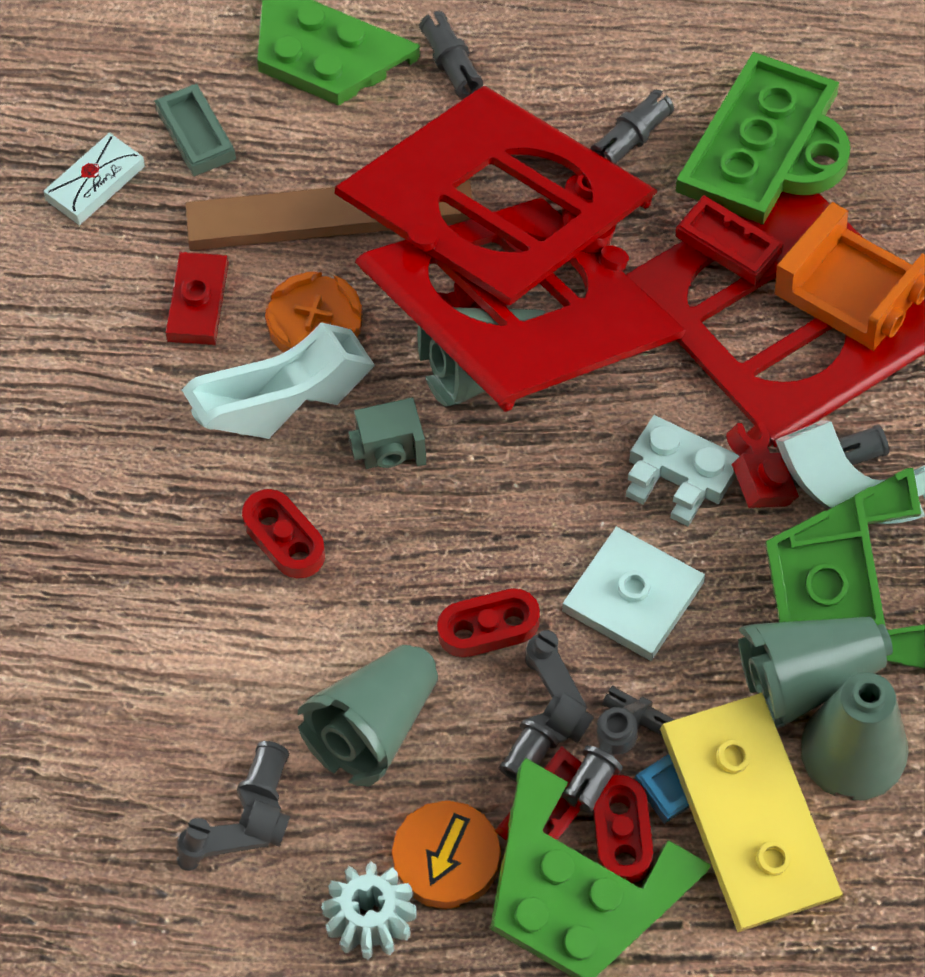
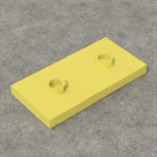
M763 693L676 719L661 726V734L737 932L839 899L843 895Z

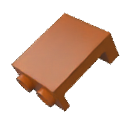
M831 202L778 263L775 295L874 350L885 336L891 338L897 333L911 304L919 305L925 299V254L922 253L912 265L846 229L849 210Z

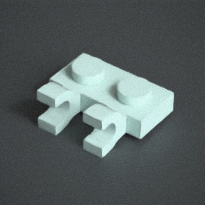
M653 415L630 450L629 462L635 465L628 474V480L631 481V484L626 490V497L644 505L654 485L662 477L680 486L673 497V502L677 504L672 510L670 518L689 526L705 498L719 505L736 477L731 464L740 456Z

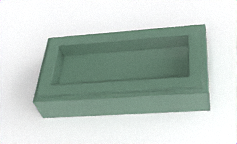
M197 83L154 100L158 115L193 177L236 160L234 147Z

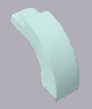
M821 420L775 440L788 471L797 484L813 500L827 509H831L859 492L886 480L867 477L849 462L831 421ZM924 465L914 469L918 497L923 495L925 500ZM920 504L921 515L918 517L880 522L877 524H894L912 521L924 517L925 514Z

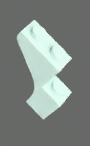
M321 322L305 339L288 351L267 360L195 377L186 384L182 392L192 406L191 413L193 417L204 428L269 439L305 400L338 405L375 364L351 329Z

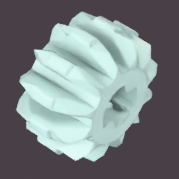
M370 861L366 866V874L359 876L355 869L348 866L345 870L347 884L331 880L328 888L332 899L325 900L322 903L323 915L330 919L326 924L327 934L331 938L341 937V950L346 954L360 944L362 956L367 960L373 955V946L380 945L386 954L391 955L394 952L392 937L408 940L411 933L410 927L406 922H410L417 917L416 905L408 902L413 896L412 887L408 883L397 884L398 872L393 867L381 876H378L376 864ZM374 905L379 906V913L371 910ZM362 908L368 912L363 916L360 915L359 909Z

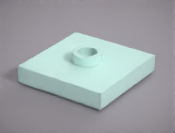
M616 526L564 600L562 612L652 661L704 584L705 574Z

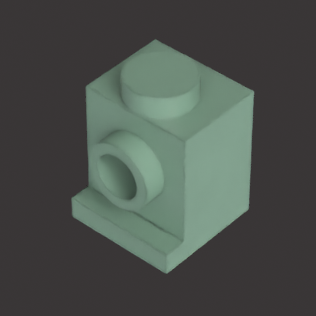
M413 397L354 410L356 430L348 431L354 461L363 459L366 469L378 466L391 468L409 459H415L417 467L426 465L425 437Z

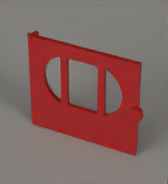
M482 86L336 185L334 194L510 306L639 206L645 210L651 206L652 197L658 193V190L489 87ZM510 155H531L549 159L567 167L577 176L583 174L585 176V185L592 190V203L585 202ZM495 165L577 217L545 241H538L456 188L486 166ZM439 202L449 204L514 245L521 252L490 250L463 239L444 221L440 213Z
M782 192L763 225L741 217L784 243L782 254L756 285L741 278L694 307L689 306L688 293L692 282L700 271L714 262V260L683 241L626 274L686 329L684 336L676 341L752 424L755 425L758 422H762L766 426L770 436L768 447L772 445L775 448L778 447L776 439L816 423L925 354V299L919 305L912 303L907 309L905 319L897 333L891 338L885 336L874 350L845 335L841 352L826 369L814 376L788 382L770 381L755 376L833 327L815 318L749 360L740 363L702 323L776 278L778 263L830 205L819 193L813 195H794ZM847 222V228H846V229H848V230H850V231L856 233L857 235L861 236V235Z
M542 197L494 212L538 241H545L563 227V216ZM472 219L449 226L457 235L477 246L495 242L505 252H521L520 249ZM406 239L367 251L355 260L359 268L493 398L504 412H508L513 408L516 399L680 339L686 331L623 272L629 261V255L622 248L613 245L603 247L599 253L581 251L568 261L577 270L584 282L585 298L578 297L552 273L539 284L564 307L526 321L519 320L496 297L426 252L413 246ZM432 263L438 265L499 325L471 318L444 301L431 284L428 273L429 265Z

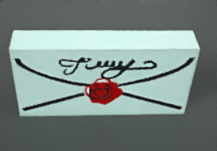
M109 132L43 191L45 200L76 224L81 225L145 167L144 158Z

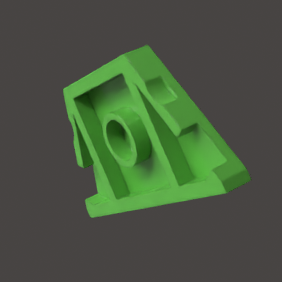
M262 0L257 56L259 72L333 104L340 105L356 96L361 89L372 87L387 78L386 71L406 60L411 65L420 58L419 44L314 0Z

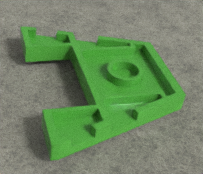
M913 468L904 469L885 481L859 492L852 498L766 541L765 545L779 622L871 617L876 625L884 624L885 626L867 524L921 515ZM925 624L888 630L893 653L887 656V663L925 669Z
M525 758L517 772L516 792L510 812L508 838L504 859L501 863L490 930L571 977H597L708 872L711 864L668 840L663 844L641 888L637 887L543 832V828L568 782Z

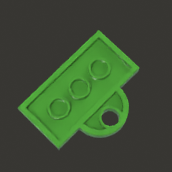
M753 52L676 179L675 192L698 201L705 195L736 215L763 225L782 192L794 195H813L834 187L844 177L850 157V142L846 132L837 122L826 116L838 94L839 82ZM827 156L832 158L835 163L821 165L813 161V158Z

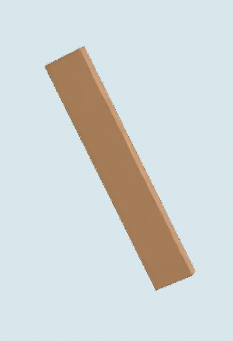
M468 179L456 189L473 199L470 179ZM335 187L185 202L190 251L387 231L390 229L335 195ZM439 202L440 213L446 224H455L471 219L449 204Z

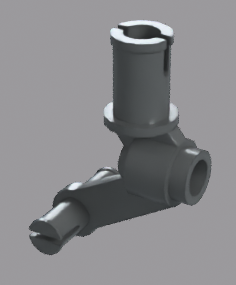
M543 630L533 636L525 648V662L527 666L537 671L552 699L542 714L522 720L520 728L523 731L512 746L506 759L498 767L505 776L515 782L518 768L525 758L539 765L549 748H556L559 743L567 741L568 738L578 743L594 718L592 714L586 711L588 707L558 653L557 635L550 630Z
M611 686L609 694H606L602 703L604 707L610 709L604 711L597 722V738L600 747L597 748L591 745L585 747L582 752L585 759L567 789H564L562 797L574 807L579 800L582 803L579 810L591 813L612 775H619L623 769L620 762L614 758V755L629 752L635 746L638 738L637 729L643 726L662 736L661 726L676 719L653 708L651 700L643 696L638 700L617 689L615 686Z
M261 741L257 744L256 754L246 780L241 781L237 787V794L244 809L238 824L210 827V824L203 818H194L188 823L189 826L181 832L177 840L179 855L177 863L180 868L187 871L194 870L198 867L200 860L209 856L268 847L269 844L280 847L290 819L289 815L280 813L279 794L276 791L284 765L289 758V751L285 747L271 741Z

